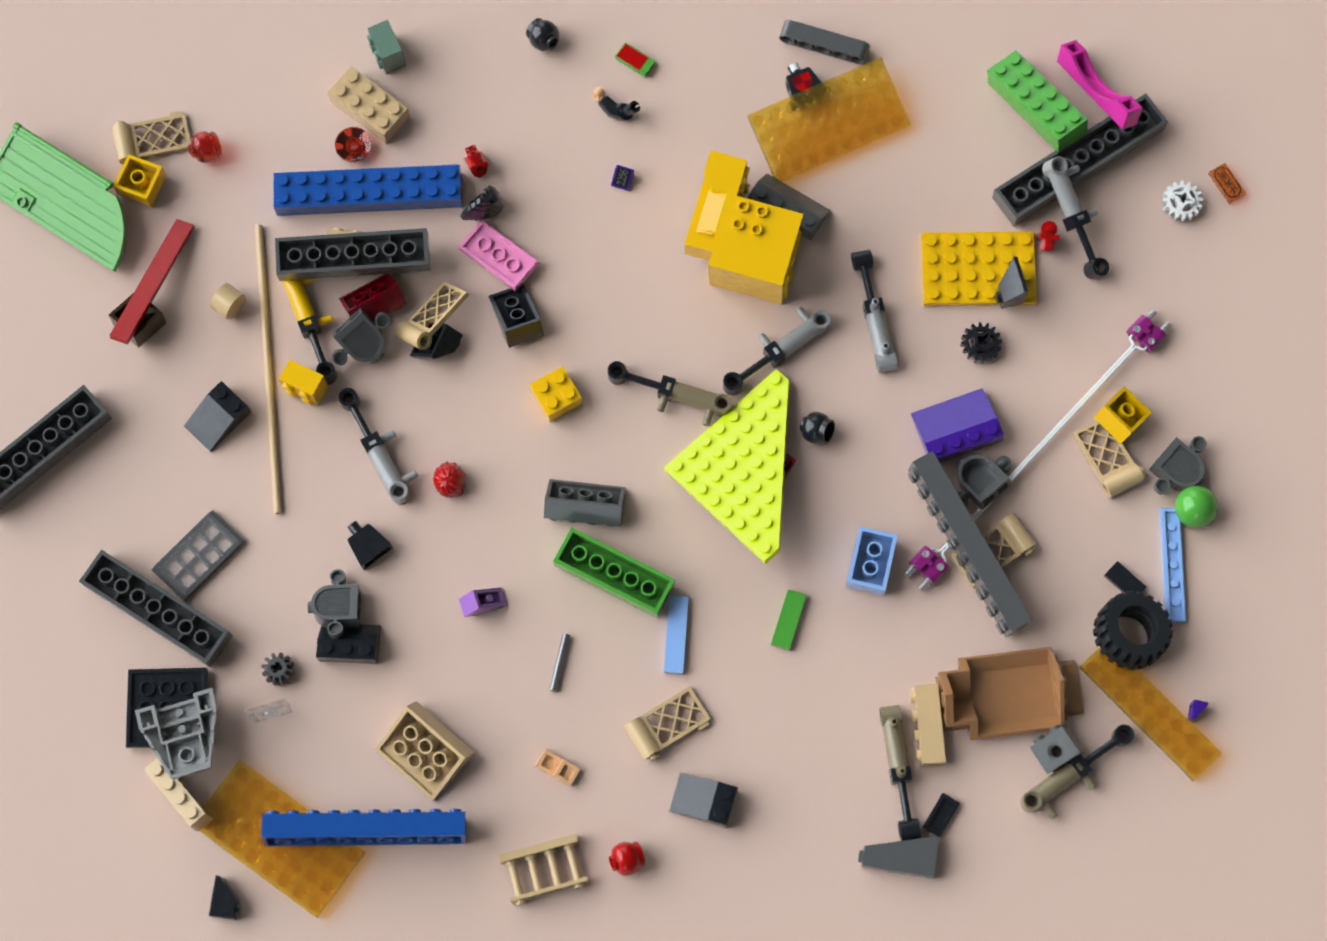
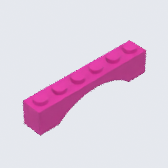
M1077 40L1062 44L1057 63L1122 130L1137 125L1142 106L1132 96H1124L1114 92L1100 79L1089 59L1087 50Z

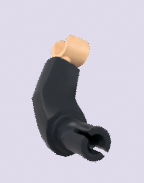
M597 87L594 90L593 99L597 102L599 101L598 105L608 117L617 120H630L633 114L640 110V106L635 107L639 105L637 101H632L629 104L616 103L608 96L603 97L605 95L603 88Z

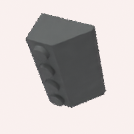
M768 173L756 183L748 195V199L802 213L803 219L799 231L802 232L803 237L810 241L830 213V209Z
M549 479L544 502V518L553 521L565 520L572 523L583 522L590 525L620 526L626 487Z

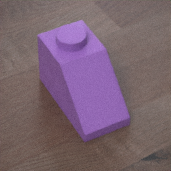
M501 587L472 590L459 598L464 617L478 616L507 606Z

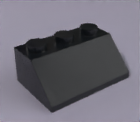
M360 624V628H343V635L337 639L331 638L327 628L321 626L317 639L316 658L320 662L378 664L381 626Z

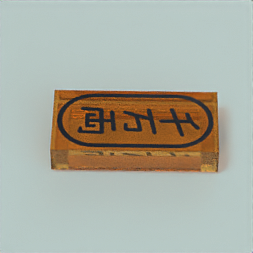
M1226 163L1209 172V176L1228 204L1245 195L1246 192Z

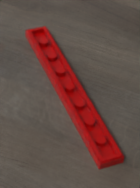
M179 219L175 220L110 333V339L129 344L194 230V224Z

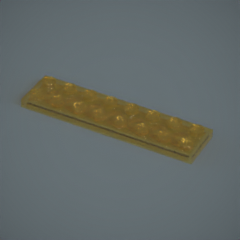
M1099 647L1079 668L1194 781L1221 752L1137 669L1128 670L1127 666L1124 668L1117 667L1116 662H1109L1108 657L1100 653L1101 648Z

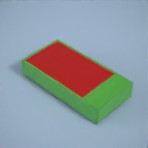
M626 42L615 55L616 60L643 77H646L655 65V60Z

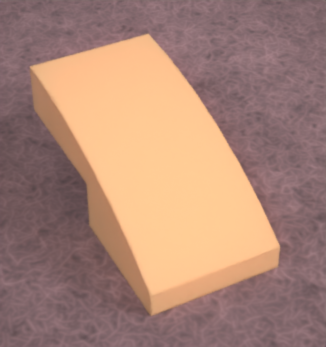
M544 749L535 764V767L569 786H571L580 771V768L547 749Z

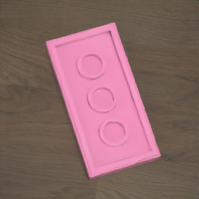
M483 220L458 247L461 252L514 291L522 285L539 265V261Z

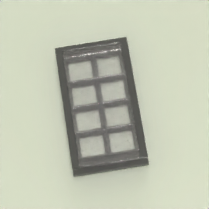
M212 510L154 566L152 571L185 601L243 545L245 540Z

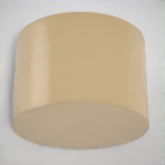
M226 283L216 291L210 302V307L227 320H230L241 310L246 296L229 283Z

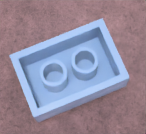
M859 527L846 587L884 596L898 535Z

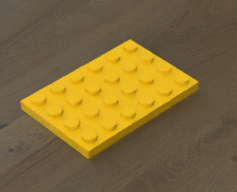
M1034 232L921 233L923 306L1000 305V303H996L994 293H996L998 285L1013 257L1016 256L1018 257L1028 289L1024 303L1020 305H1036Z

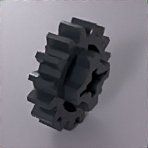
M979 322L978 327L972 324L971 330L965 329V334H962L961 337L963 341L960 346L965 347L962 353H968V360L973 357L974 363L980 360L981 364H984L985 359L991 362L992 357L996 358L998 356L997 352L1001 351L1002 347L999 345L1002 344V340L998 339L1000 332L994 333L995 327L990 329L989 323L983 327L982 323ZM991 338L993 340L994 347L992 346L993 344L990 343ZM969 339H970V342H971L972 345H973L972 348H971L970 345H969ZM985 340L984 344L982 343L977 347L978 342L980 343Z

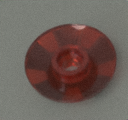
M358 127L344 129L335 140V150L338 156L347 162L363 160L368 156L372 148L369 134ZM353 145H357L356 149H351Z

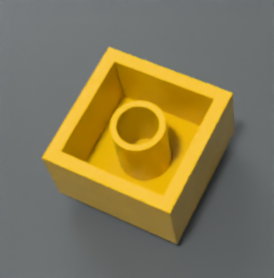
M128 154L113 188L120 196L152 207L167 174L162 166Z
M289 360L279 378L282 388L286 390L285 393L294 398L298 396L302 398L304 403L310 406L312 404L318 406L329 387L323 375L292 360Z
M563 366L530 384L531 392L549 422L583 404L581 395Z
M1124 386L1093 418L1121 444L1152 412Z

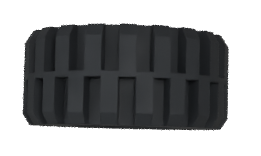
M1126 591L1125 594H1117L1104 605L1094 620L1095 628L1093 629V635L1097 636L1095 643L1097 647L1100 646V653L1103 656L1106 655L1109 662H1116L1117 667L1124 668L1127 666L1128 670L1144 669L1155 663L1166 652V649L1171 644L1170 639L1173 637V630L1170 629L1173 624L1171 619L1168 620L1169 613L1167 610L1162 609L1163 605L1159 601L1155 602L1153 600L1154 597L1150 595L1144 596L1143 592L1137 591L1134 594L1133 591ZM1130 617L1141 623L1147 633V644H1135L1127 640L1119 629V618Z

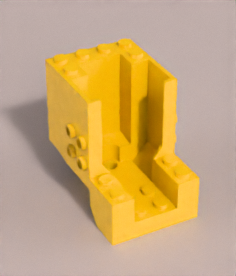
M711 150L703 174L704 181L685 240V254L709 261V285L782 304L783 299H787L789 282H792L794 271L791 270L802 236L799 228L803 214L743 198L744 194H748L750 187L748 183L750 167H747V160Z

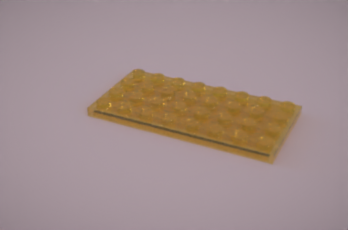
M882 57L747 115L770 171L777 183L795 177L911 125Z
M240 759L203 806L213 819L200 832L316 918L319 917L366 853L358 846L264 847L261 838L262 814H267V811H279V814H287V811L291 810L308 813L309 810Z

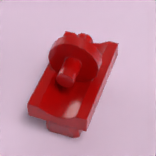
M476 145L466 147L467 157H464L465 163L475 177H483L487 173V166H489L486 158L481 151L477 150Z
M1053 221L1044 222L1041 226L1042 233L1037 234V240H1041L1040 251H1054V244L1059 241L1060 235L1056 234L1058 229Z

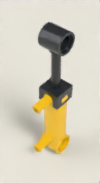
M318 278L283 281L304 339L310 338L319 364L316 372L322 375L324 371L330 370V375L324 376L327 384L330 385L336 381L337 372L333 364L326 361L317 334L322 333L320 326L333 322L332 315L319 319L316 318L304 286L318 280Z

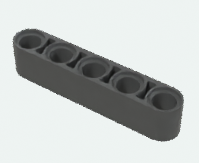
M785 20L779 39L786 44L855 64H864L870 49V45L865 41L793 20Z

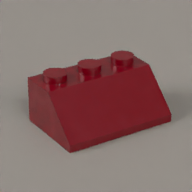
M384 274L339 298L349 318L362 308L373 321H375L378 313L385 312L388 314L392 311L400 310L403 305L407 304L400 288L390 274Z

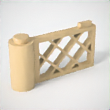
M180 111L169 113L170 116L133 124H128L124 121L116 122L112 127V133L119 163L124 164L128 154L143 159L192 149L185 113L181 114ZM182 120L183 125L179 130L171 126L174 121ZM157 124L166 126L161 134L153 130ZM143 127L147 132L143 137H140L136 134L135 129ZM168 129L177 133L172 140L164 136ZM150 133L158 136L154 144L146 140ZM181 135L187 139L188 144L179 145L175 141ZM161 139L169 143L167 148L161 149L157 146ZM143 142L151 146L148 152L140 153L139 148Z
M447 282L440 284L433 291L432 296L407 322L402 321L396 326V337L420 350H426L430 347L432 336L470 296L466 291ZM446 289L449 290V293L442 295ZM460 295L458 299L453 300V297ZM448 299L447 303L441 305V301ZM436 303V307L430 308L432 304ZM447 309L445 313L440 314L441 310ZM436 313V316L429 318L430 314ZM421 317H424V320L417 322ZM435 322L431 328H428V324Z
M1095 421L1073 432L1072 436L1101 482L1103 491L1107 497L1111 498L1143 482L1146 474L1141 466L1134 463L1123 443L1120 444L1112 435L1109 436L1108 431L1106 435L1095 432L1097 426L1101 425L1098 421ZM1082 433L1091 434L1090 443L1082 441L1079 435ZM1094 436L1105 439L1103 447L1092 444ZM1107 439L1116 442L1118 445L1116 451L1105 448ZM1090 448L1101 450L1099 459L1091 457L1089 454ZM1103 452L1115 454L1113 463L1101 460ZM1117 455L1125 457L1128 463L1123 466L1115 464ZM1100 464L1111 466L1110 472L1102 475L1099 470Z
M1014 513L1008 515L982 534L984 538L987 537V544L1000 546L999 554L995 558L998 563L1000 560L1004 561L1000 564L1001 568L1023 554L1028 556L1035 551L1034 546H1036V543ZM997 530L1002 536L1001 543L989 541L990 534ZM1002 547L1010 548L1014 555L1010 558L1000 557ZM955 552L950 556L971 587L974 588L975 584L969 582L966 576L968 572L958 563L956 559L958 555Z
M689 686L642 716L633 719L624 726V729L645 761L649 759L651 762L660 756L659 752L677 740L697 728L701 731L709 726L708 721L711 718ZM689 693L693 699L691 706L680 704L683 695ZM667 705L677 706L675 716L663 714ZM679 707L690 709L688 719L677 717ZM692 711L701 712L704 719L699 722L692 721ZM651 715L660 716L659 725H650L646 718ZM663 717L674 720L672 730L660 727ZM676 720L687 723L685 731L679 732L674 730ZM659 731L671 733L670 740L662 744L658 738Z

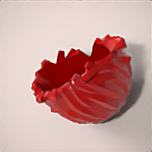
M446 461V463L436 468L433 474V485L437 492L446 498L462 496L466 474L456 463Z

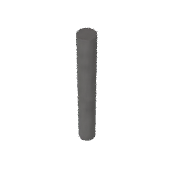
M562 634L549 689L552 692H557L570 638L568 634Z

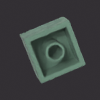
M385 20L367 28L369 32L367 36L372 53L375 54L379 68H383L385 73L388 74L405 67L406 63L402 49L389 21Z

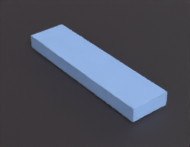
M669 595L664 673L683 674L688 596Z

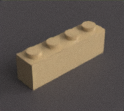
M938 684L914 685L913 691H910V701L914 703L915 710L912 711V721L916 722L917 730H914V741L918 742L919 750H916V761H920V767L944 765L946 763Z
M158 758L144 769L191 828L199 832L213 819L181 778L174 780L170 778Z

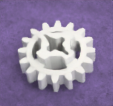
M1181 180L1179 185L1173 182L1172 187L1168 186L1166 188L1167 192L1163 193L1161 204H1166L1163 211H1169L1168 217L1174 215V220L1180 217L1181 221L1184 222L1186 217L1191 220L1193 215H1198V210L1202 208L1203 198L1199 197L1202 193L1201 191H1195L1196 185L1190 187L1191 182L1184 185L1183 180Z

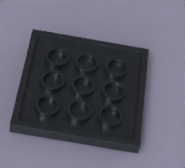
M128 669L126 748H151L139 730L135 710L152 705L159 709L193 699V693L207 689L208 669Z

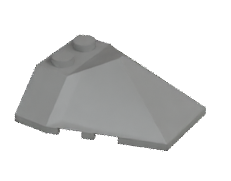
M213 688L193 693V699L158 709L155 705L135 710L139 730L172 780L211 769L217 704Z

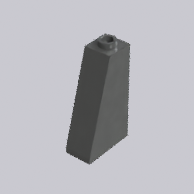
M939 837L866 845L863 850L859 851L858 862H861V868L933 879Z

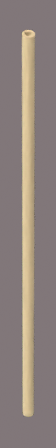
M256 225L255 234L274 514H281L263 226Z

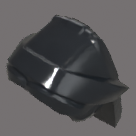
M493 186L483 189V192L463 210L460 215L461 219L477 221L497 216L504 207L497 189Z

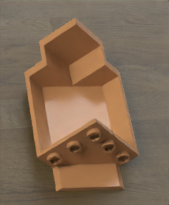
M1051 647L958 658V670L938 672V677H935L943 715V731L967 729L970 740L1049 731L1057 724L1060 726L1065 725L1068 716L1084 714L1075 660L1058 662V656L1053 653Z

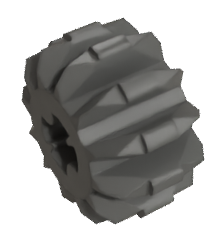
M282 652L278 654V657L272 653L271 660L267 657L265 658L268 664L261 665L265 669L262 672V676H267L266 681L268 683L272 681L274 686H277L279 681L281 685H285V678L291 681V677L288 674L295 673L293 669H290L295 664L289 662L290 657L288 655L284 657ZM280 666L282 670H278L276 673L274 669Z

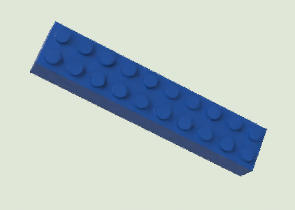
M460 164L273 173L274 210L277 216L463 207Z
M392 809L389 812L369 810L368 813H360V810H349L348 813H340L339 810H329L328 813H320L318 810L300 813L299 811L291 810L287 811V814H279V811H267V814H262L261 838L264 847L465 844V812H461V809H450L449 812H441L440 809H430L429 812H421L419 809L401 812V810Z

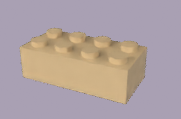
M352 66L328 91L330 102L386 144L410 118L407 107Z

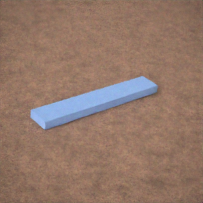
M1160 508L1165 610L1169 613L1168 620L1171 619L1172 623H1186L1181 521L1175 513V508Z

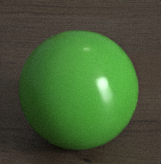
M1203 486L1185 488L1180 492L1175 501V513L1178 519L1184 525L1191 528H1202L1209 525L1215 519L1218 512V502L1215 495Z

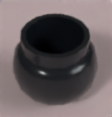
M537 18L529 24L526 30V36L529 38L531 45L539 51L553 49L558 44V28L548 20Z
M811 412L802 419L800 431H802L806 441L813 444H826L833 437L835 422L829 419L826 414Z

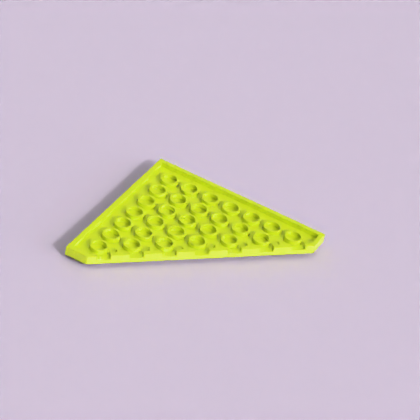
M777 369L732 407L730 412L723 415L664 467L665 471L765 565L780 552L782 527L781 513L783 509L784 463L786 460L790 382Z

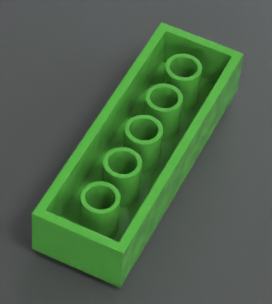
M1015 50L987 70L988 84L1058 153L1088 132V119L1018 51Z
M572 527L553 560L555 567L655 618H658L675 586V579Z

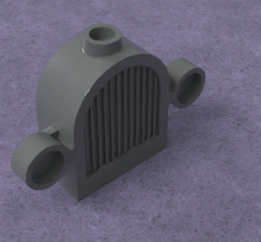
M362 308L355 312L333 331V338L343 347L333 352V362L339 366L344 365L348 360V354L360 362L379 361L384 356V336L381 329H385L390 325V316L385 312H380L376 315L375 321H373Z
M1176 437L1154 462L1149 470L1159 478L1154 484V490L1157 494L1164 495L1170 488L1182 491L1190 486L1203 485L1205 482L1203 479L1205 465L1202 458L1197 454L1202 452L1207 446V442L1203 437H1194L1190 442V448Z
M983 455L964 457L958 463V479L962 492H958V495L965 507H967L968 498H970L983 510L1011 486L1010 478L1005 474L1012 468L1011 460L1007 456L999 457L996 460V464Z
M336 569L330 574V580L333 585H327L317 590L311 602H308V613H313L316 621L321 626L326 627L329 636L334 639L340 638L343 635V628H360L361 591L359 584H345L346 575L340 569Z

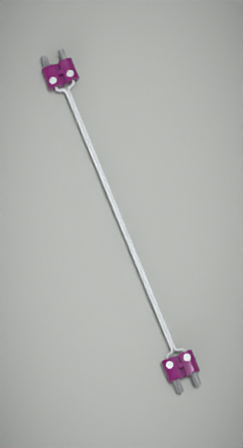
M1154 309L1146 316L1141 315L1126 331L1132 343L1131 347L1009 476L1010 483L1135 349L1152 353L1166 338L1165 332L1171 327V323L1166 321L1161 328L1154 326L1151 321L1157 314V311ZM1134 341L1140 343V345L1135 346ZM987 507L983 510L979 508L971 516L975 521ZM947 543L940 550L924 546L910 560L909 564L911 566L903 575L909 578L915 571L921 573L925 580L918 586L920 591H924L929 584L935 585L950 569L947 564V558L944 556V553L950 547ZM933 551H936L938 553L942 552L941 555L944 561L940 557L938 558L936 556V553Z

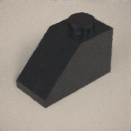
M215 876L209 916L236 920L237 916H240L241 913L239 899L223 877Z

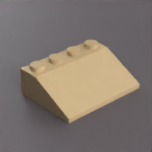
M417 701L406 706L375 748L382 757L432 801L439 796L475 753Z

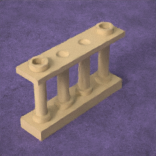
M576 834L499 855L500 863L502 865L506 864V867L509 868L516 896L510 898L511 903H516V906L528 903L527 899L573 886L574 889L586 887L585 883H588L589 880L588 877H581L574 851L575 844H579ZM564 848V851L567 852L574 879L562 883L555 857L556 850ZM543 853L547 856L554 881V886L547 888L542 887L535 860L537 858L536 855ZM521 859L528 861L535 891L523 894L516 864H518L517 860Z

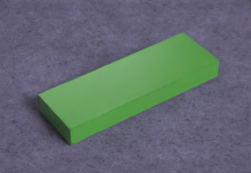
M788 589L771 642L772 646L790 650L807 596L806 594Z

